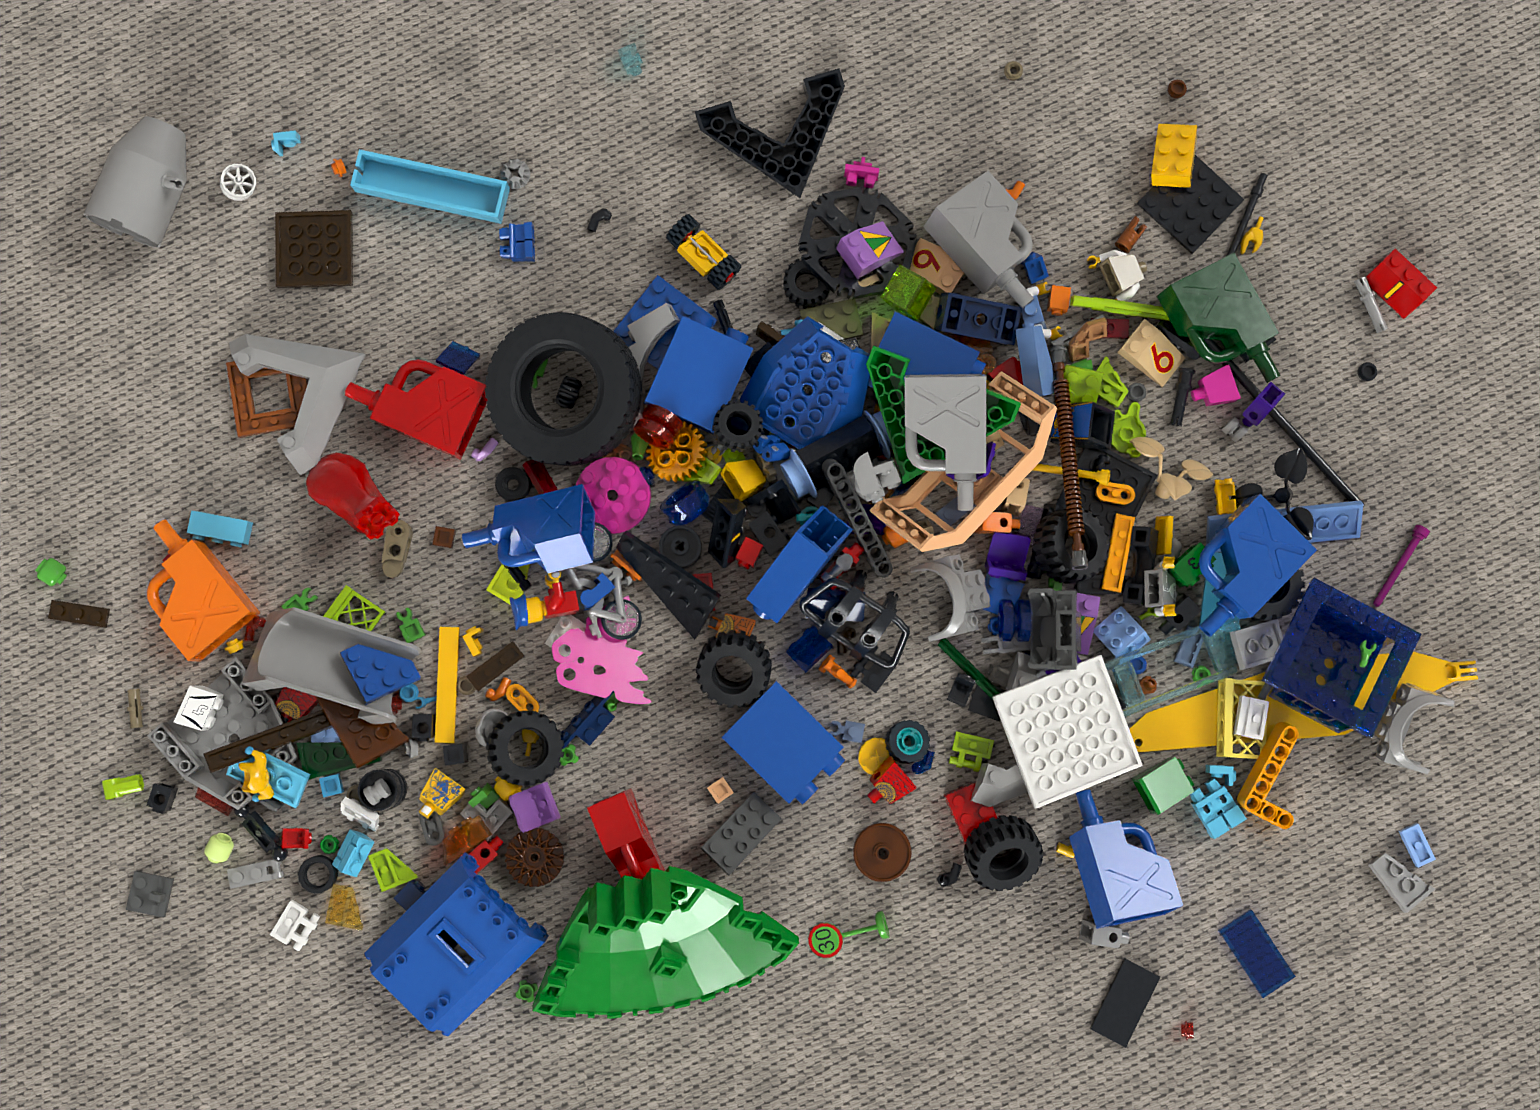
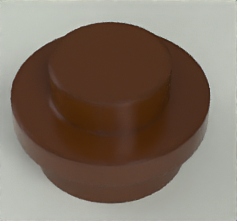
M1177 79L1170 82L1167 91L1172 98L1179 99L1185 95L1187 87L1182 80Z

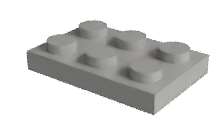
M1278 619L1268 620L1229 632L1240 670L1279 659L1285 648Z

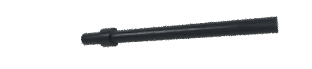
M1260 173L1256 185L1253 186L1250 192V200L1226 256L1236 253L1257 200L1264 191L1263 186L1268 176L1265 173Z

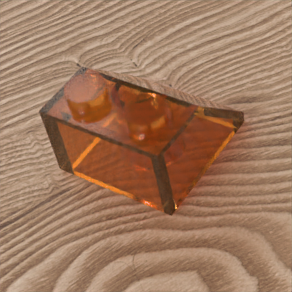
M480 815L473 819L470 816L461 822L462 826L460 828L456 826L448 831L449 836L443 840V863L445 866L461 857L465 852H469L492 835Z

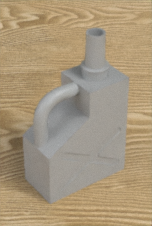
M986 171L938 205L923 227L983 294L998 285L1001 291L1005 289L1024 309L1027 304L1034 300V297L1017 279L1018 274L1013 270L1031 254L1033 247L1032 237L1015 217L1018 203L989 171ZM1011 230L1021 241V248L1019 250L1008 240Z
M905 375V449L907 457L912 465L920 470L945 471L946 474H954L953 481L957 482V510L961 511L973 510L974 482L977 481L976 473H986V375ZM917 433L944 448L945 459L929 460L921 457L917 449Z

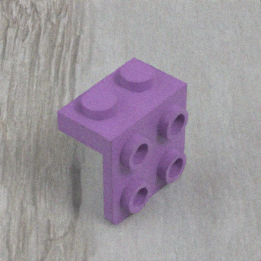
M548 782L509 796L510 806L517 819V825L523 833L561 818Z

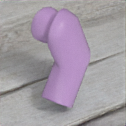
M490 438L482 450L478 448L473 450L472 457L476 461H482L492 453L498 442L494 438Z

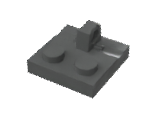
M134 871L126 910L163 918L166 917L174 878Z

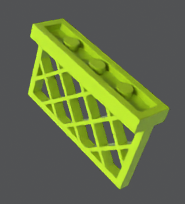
M346 585L323 617L338 621L341 614L349 613L351 622L349 625L365 624L366 630L372 632L385 614V611ZM354 596L361 600L362 608L351 610L350 601ZM374 609L379 612L375 619L367 621L365 610ZM363 611L364 621L353 623L351 613Z

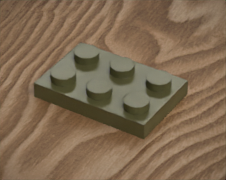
M855 299L800 310L801 319L804 320L808 316L816 322L822 323L844 339L863 336Z

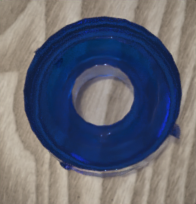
M692 481L671 493L661 503L660 510L667 515L670 524L677 526L685 525L704 513L709 505L710 497L699 481Z

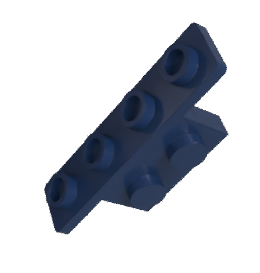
M614 691L607 698L594 696L591 701L584 705L583 710L572 718L569 726L561 731L562 735L560 737L561 740H564L562 749L576 735L589 746L615 718L603 706Z

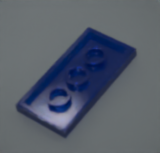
M1251 909L1218 930L1262 998L1296 977Z

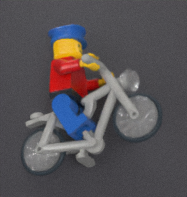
M595 522L593 562H598L605 559L611 552L613 539L610 531L605 526ZM591 564L573 567L599 574L594 581L585 578L578 579L572 568L548 573L545 575V584L549 586V596L543 597L542 600L539 597L526 598L525 594L516 599L509 598L516 630L521 626H528L529 623L542 621L543 616H545V619L577 614L587 610L592 623L589 625L592 636L596 635L597 639L602 637L597 624V618H601L605 632L618 640L633 637L639 631L642 624L639 608L631 601L623 599L621 586H629L632 584V579L630 576H627L623 581H620L623 573L618 567L606 569ZM562 571H565L576 590L563 592L562 583L559 582ZM583 587L589 588L588 590H585L583 592L581 591ZM613 590L614 601L610 602L602 610L604 597Z

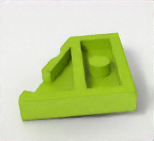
M1105 356L1096 370L1104 372L1098 397L1118 408L1129 391L1124 383L1121 382L1118 373L1114 371L1109 363L1108 357Z

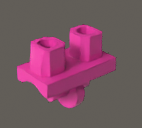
M863 156L861 162L854 161L853 165L846 164L844 173L846 185L856 186L857 179H864V187L873 189L875 182L878 181L879 168L872 167V163H866V157Z

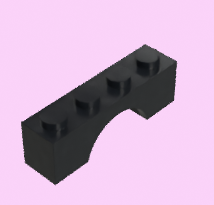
M1132 527L1130 545L1134 558L1133 570L1129 580L1125 583L1123 602L1129 605L1145 606L1144 571L1154 570L1159 531L1152 527Z

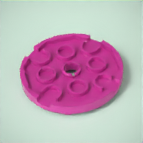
M606 457L596 460L582 471L576 485L583 484L595 511V522L605 526L611 534L625 532L637 526L649 510L651 503L650 484L644 472L635 463L627 459ZM610 490H615L618 494L615 501H611L608 497ZM595 526L596 530L604 532V530Z

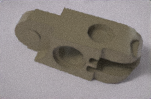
M398 520L393 526L389 525L386 530L381 563L384 574L389 578H396L403 572L413 537L411 526L402 520ZM398 528H401L402 533L397 535ZM395 546H399L400 553L394 556L392 550Z

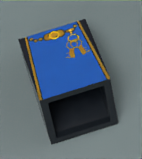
M1095 402L1071 403L1075 447L1111 449L1115 411ZM1055 414L1050 442L1059 445L1057 417Z

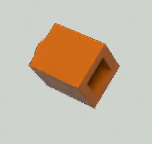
M1052 285L1048 297L1047 311L1055 316H1062L1063 313L1066 314L1069 308L1071 287Z

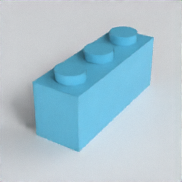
M191 510L187 533L192 534L194 539L205 540V537L212 538L211 542L223 544V541H230L231 546L242 547V544H249L253 522Z

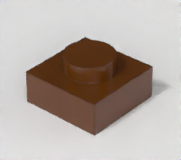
M436 526L432 545L453 549L456 530Z

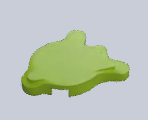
M1132 402L1125 415L1118 409L1114 410L1115 418L1111 446L1121 453L1128 454L1131 458H1138L1141 453L1129 442L1133 438L1146 437V430L1139 418L1140 404Z

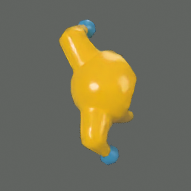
M248 746L245 749V753L254 756L255 761L240 762L238 765L239 769L244 771L242 791L254 794L252 796L254 802L270 799L274 796V790L269 783L270 777L266 769V755Z

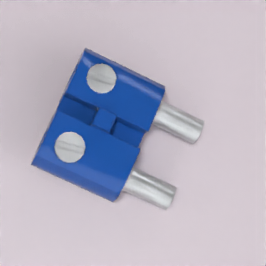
M761 435L755 445H753L758 454L762 453L761 457L767 462L787 460L790 457L791 449L786 445L787 442L776 435Z

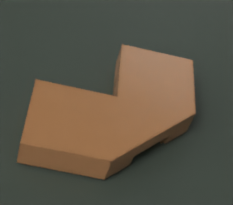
M1104 317L1086 322L1069 342V359L1071 362L1089 358V341L1107 337V320Z

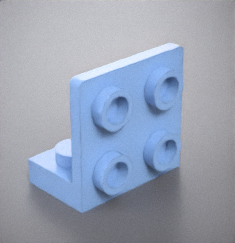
M1122 606L1096 626L1093 632L1112 652L1121 665L1151 640L1146 631Z

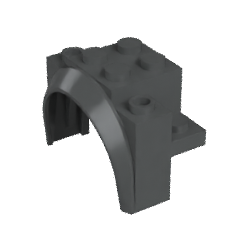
M1052 588L1029 589L1028 596L1031 608L1029 668L1040 671L1077 670V652H1081V612L1077 611V591H1056Z

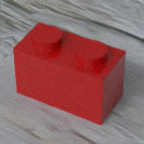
M745 537L735 557L738 565L747 570L750 567L754 569L763 551V545Z

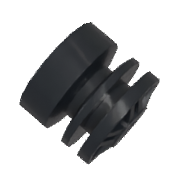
M394 769L370 771L361 778L358 785L360 802L366 808L373 811H383L397 807L404 801L407 794L405 777ZM382 778L388 784L391 795L380 799V802L376 805H372L366 799L363 789L373 786L375 781Z

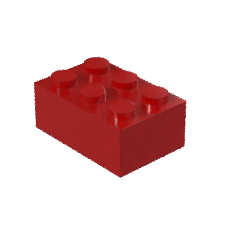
M976 781L944 794L964 844H966L968 836H971L972 830L974 828L977 829L980 823L983 821L985 823L992 817L997 818L993 806L988 807L970 801Z

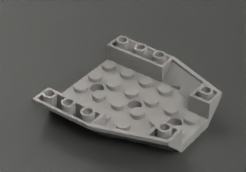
M235 657L221 670L223 674L207 687L224 694L222 698L224 700L223 705L214 716L216 720L212 728L201 731L174 722L175 715L168 722L158 725L147 736L185 780L239 810L252 801L254 794L243 792V783L226 775L229 766L210 773L203 753L230 744V738L233 734H237L241 740L283 724L275 701L265 690L257 691L241 684L247 669ZM292 743L266 752L290 765L297 759Z

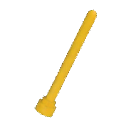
M1037 464L1033 471L1063 475L1062 467ZM1078 469V477L1093 479L1101 485L1108 486L1110 470L1102 469L1101 471L1092 472Z

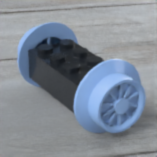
M864 410L863 416L796 452L793 449L790 450V459L780 464L787 483L797 498L808 493L814 498L818 497L816 490L828 484L822 471V464L827 459H834L839 462L847 474L854 470L856 460L866 452L869 453L871 460L882 454L887 459L891 458L890 449H892V445L881 411L872 415ZM832 466L829 472H835L836 466Z

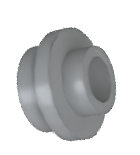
M409 739V742L404 744L405 755H408L409 758L418 756L417 740Z

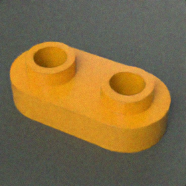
M1109 482L1108 486L1099 484L1095 490L1096 497L1102 502L1127 505L1135 498L1134 489L1129 485ZM1102 489H1106L1108 491L1107 496H1104L1102 494ZM1122 492H1125L1127 494L1126 499H1123L1121 497Z
M512 684L507 688V699L519 711H528L527 705L532 704V711L539 712V702L522 685ZM515 690H519V697L513 695Z

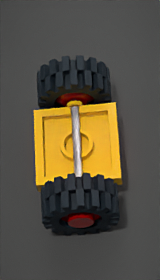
M690 214L681 217V220H678L672 226L673 228L668 231L666 239L703 277L710 272L707 280L717 290L724 288L740 271L742 265L731 255H728L707 233L702 230L695 234L698 232L700 224Z

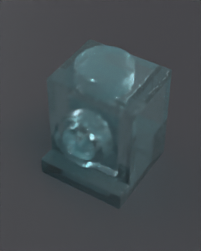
M635 43L617 50L627 76H637L642 73L640 64L643 62L640 54L637 53Z

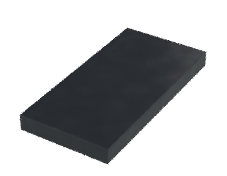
M1124 958L1090 1029L1126 1048L1157 986L1160 976Z

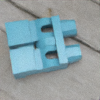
M1211 778L1204 783L1209 793L1203 795L1200 788H1195V792L1190 794V797L1193 801L1191 805L1205 826L1210 838L1216 839L1229 831L1228 827L1234 828L1247 818L1239 806L1236 805L1226 787L1220 785L1215 778Z

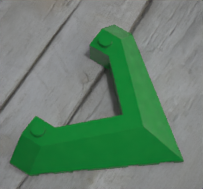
M873 345L866 365L903 484H905L914 477L926 472L912 465L905 449L904 375L910 358ZM986 388V437L1014 422L1021 402ZM917 433V449L921 457L929 460L945 459L944 448Z

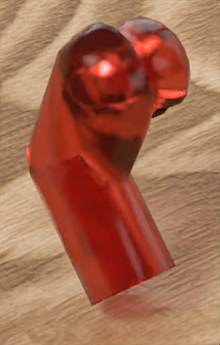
M255 616L246 624L244 640L254 641L255 630L258 627L265 626L266 619L264 617Z

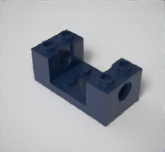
M949 292L941 293L934 330L1014 346L1016 340L1015 329H1018L1022 307ZM980 313L985 316V322L982 325H979L976 321V317Z

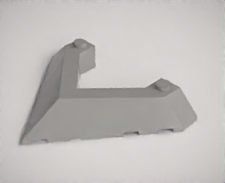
M244 334L229 343L231 355L240 372L244 375L249 376L265 367L309 380L294 430L277 438V441L285 456L300 475L310 471L321 460V454L327 446L334 424L337 423L347 400L345 390L350 382L354 383L358 369L366 354Z
M1017 652L1006 689L1011 690L1044 677L1047 674L1045 671L1029 668L1030 656ZM1017 762L1004 768L982 763L970 801L991 807L1027 793L1028 791Z

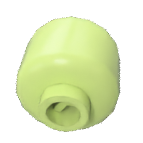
M224 833L211 836L204 849L208 860L212 863L227 861L234 848L232 838Z

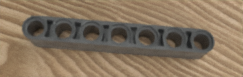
M827 459L822 464V471L850 527L853 529L852 531L859 545L864 549L863 553L878 576L882 578L888 577L893 571L892 564L843 466L834 459ZM836 466L835 472L830 473V468ZM844 482V487L838 490L839 484ZM853 499L852 504L846 506L847 501ZM858 515H861L860 520L858 522H854L855 518ZM869 531L868 536L866 538H862L863 534ZM877 547L876 552L874 554H870L871 550ZM885 563L884 568L881 569V570H878V569H879V566H880L881 564Z

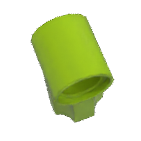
M141 774L102 781L105 800L123 797L125 794L144 790V781Z

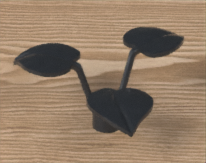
M1297 448L1283 453L1275 461V473L1278 477L1285 478V487L1277 489L1275 494L1263 495L1265 499L1275 498L1279 503H1286L1287 515L1283 517L1307 540H1311L1314 526L1311 512L1302 507H1296L1290 511L1293 491L1289 488L1288 480L1294 484L1300 483L1305 478L1308 468L1302 448ZM1255 483L1244 484L1235 491V496H1231V499H1236V508H1238L1247 498L1258 494L1262 495L1263 489Z

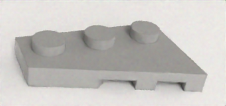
M1381 853L1368 864L1403 913H1408L1435 890V888L1424 883L1421 878L1413 875L1402 864L1386 853Z

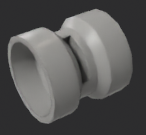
M1234 416L1221 430L1225 434H1229L1231 440L1236 443L1249 429L1245 425H1241Z
M382 778L375 781L373 786L363 789L366 799L372 805H376L380 802V799L391 795L388 784Z

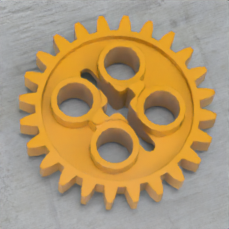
M676 421L675 426L669 422L668 428L662 425L663 431L656 430L657 436H651L654 441L648 444L651 449L646 450L650 455L646 459L651 462L648 466L653 469L652 471L656 475L658 474L661 479L665 477V480L668 482L671 478L674 482H677L678 477L684 481L685 475L691 478L692 471L696 474L698 473L696 470L697 466L703 467L700 461L706 460L702 455L707 453V450L703 448L707 446V443L703 441L704 436L692 424L688 426L685 421L682 425L679 421ZM689 439V442L686 445H683L684 442ZM671 440L670 444L665 446V443ZM688 457V460L682 463L683 459ZM670 458L668 463L664 464V461Z

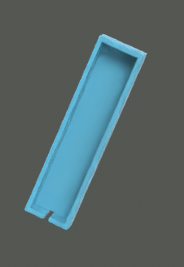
M359 149L355 164L358 170L354 169L350 184L355 192L502 224L510 191L507 181Z

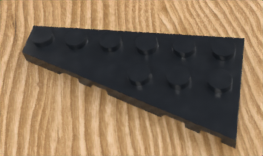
M626 530L616 546L617 550L695 640L719 601L721 594Z

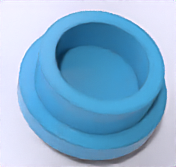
M412 683L401 688L399 695L403 701L413 702L418 697L419 690Z

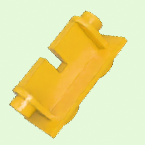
M1232 478L1215 480L1214 492L1216 494V512L1218 515L1232 514L1237 509L1236 499L1229 500V496H1235V483L1232 482Z

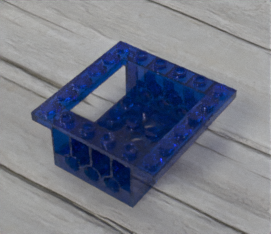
M1314 577L1261 681L1272 686L1268 694L1269 697L1337 733L1353 729L1368 738H1372L1420 639L1421 633ZM1366 640L1367 649H1371L1373 644H1376V649L1372 652L1367 665L1363 668L1360 667V644ZM1333 642L1340 643V652L1333 649ZM1394 643L1363 710L1355 707L1354 704L1381 648ZM1326 658L1331 659L1333 662L1331 669L1327 668L1324 664ZM1318 675L1324 677V685H1319L1316 682Z

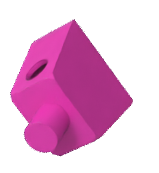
M1229 364L1197 381L1199 388L1190 392L1194 402L1204 399L1206 406L1233 403L1241 399Z

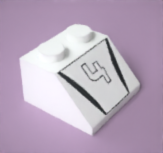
M190 685L174 722L201 731L209 730L215 723L216 718L214 716L217 710H220L224 700L222 698L224 694L205 686Z

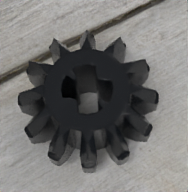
M564 377L555 399L556 404L563 408L572 409L578 399L582 382L574 377Z

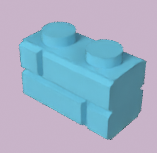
M350 829L332 865L341 873L357 877L370 853L374 841L367 835Z

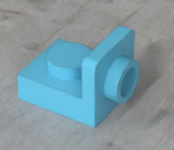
M296 130L273 133L274 140H271L272 149L279 156H284L282 145L294 147L296 143H301L300 135Z
M1206 765V773H1210L1211 777L1223 778V774H1225V785L1233 786V782L1236 781V771L1233 770V766Z

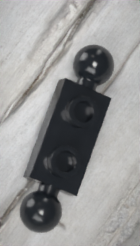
M248 804L239 810L234 808L235 815L245 819L242 825L266 853L272 850V857L276 861H283L287 858V849L277 845L280 841L279 837L256 811L250 813Z

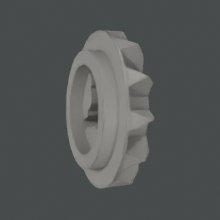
M509 159L507 163L503 164L500 171L501 180L507 181L511 189L522 188L530 179V169L524 161ZM509 169L513 171L519 169L518 173L520 177L514 176L511 178L512 173Z

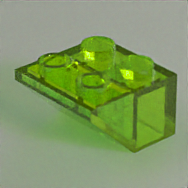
M899 265L880 298L896 312L918 321L936 288L924 277Z

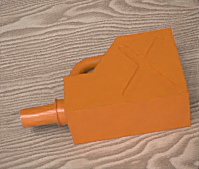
M165 519L157 523L153 529L169 548L168 554L171 557L161 564L164 569L157 573L149 582L147 600L151 608L161 619L160 627L188 661L201 662L259 615L260 611L204 542L196 540L187 542L188 540L182 539ZM172 577L175 585L167 606H165L159 597V590Z

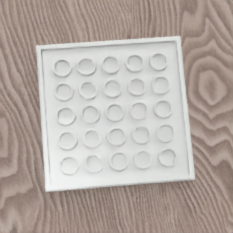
M1097 655L1077 663V670H1059L992 697L1035 809L1143 766L1102 655Z

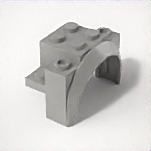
M960 554L911 567V573L933 571L940 575L948 585L953 605L952 617L944 630L928 636L930 642L979 630L978 619L974 611L991 607L990 597L986 590L985 578L981 569L964 572Z
M1410 683L1401 684L1396 693V699L1379 695L1374 703V710L1367 722L1366 729L1367 732L1381 739L1376 748L1375 757L1386 763L1428 774L1430 769L1420 766L1421 763L1407 758L1402 744L1413 715L1418 709L1429 704L1454 707L1455 701Z

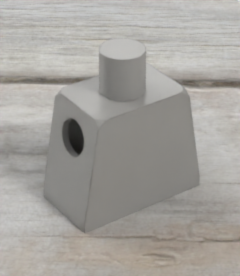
M1082 919L1079 939L1091 945L1119 948L1120 943L1128 944L1129 933L1122 932V928L1115 925L1096 929L1094 921Z

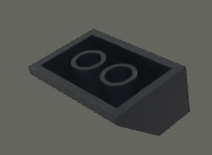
M717 499L708 553L722 568H727L736 560L735 557L740 549L739 541L740 535L743 533L742 525L746 516V506L739 499Z

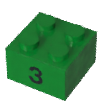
M1201 542L1192 545L1175 560L1174 569H1167L1168 573L1175 578L1179 588L1193 586L1200 580L1198 576L1202 575L1200 571L1199 558L1200 553L1205 547ZM1214 556L1211 558L1212 568L1214 567L1212 563L1216 560Z

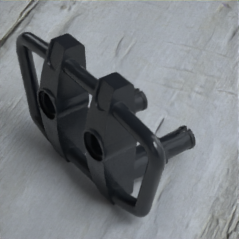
M857 570L850 584L837 578H829L800 600L799 608L801 612L820 627L817 634L826 640L832 637L850 649L849 655L858 661L864 657L888 669L894 668L899 663L910 635L909 627L896 615V603L899 595L896 593L894 597V591L888 592L885 602L881 605L864 594V584L867 578L866 572L862 575L864 570ZM833 585L846 590L845 594L833 605L824 621L807 607L809 602ZM858 600H861L879 613L866 625L857 642L853 643L836 630L845 623L846 618ZM892 621L902 631L892 659L887 661L869 651L877 645Z

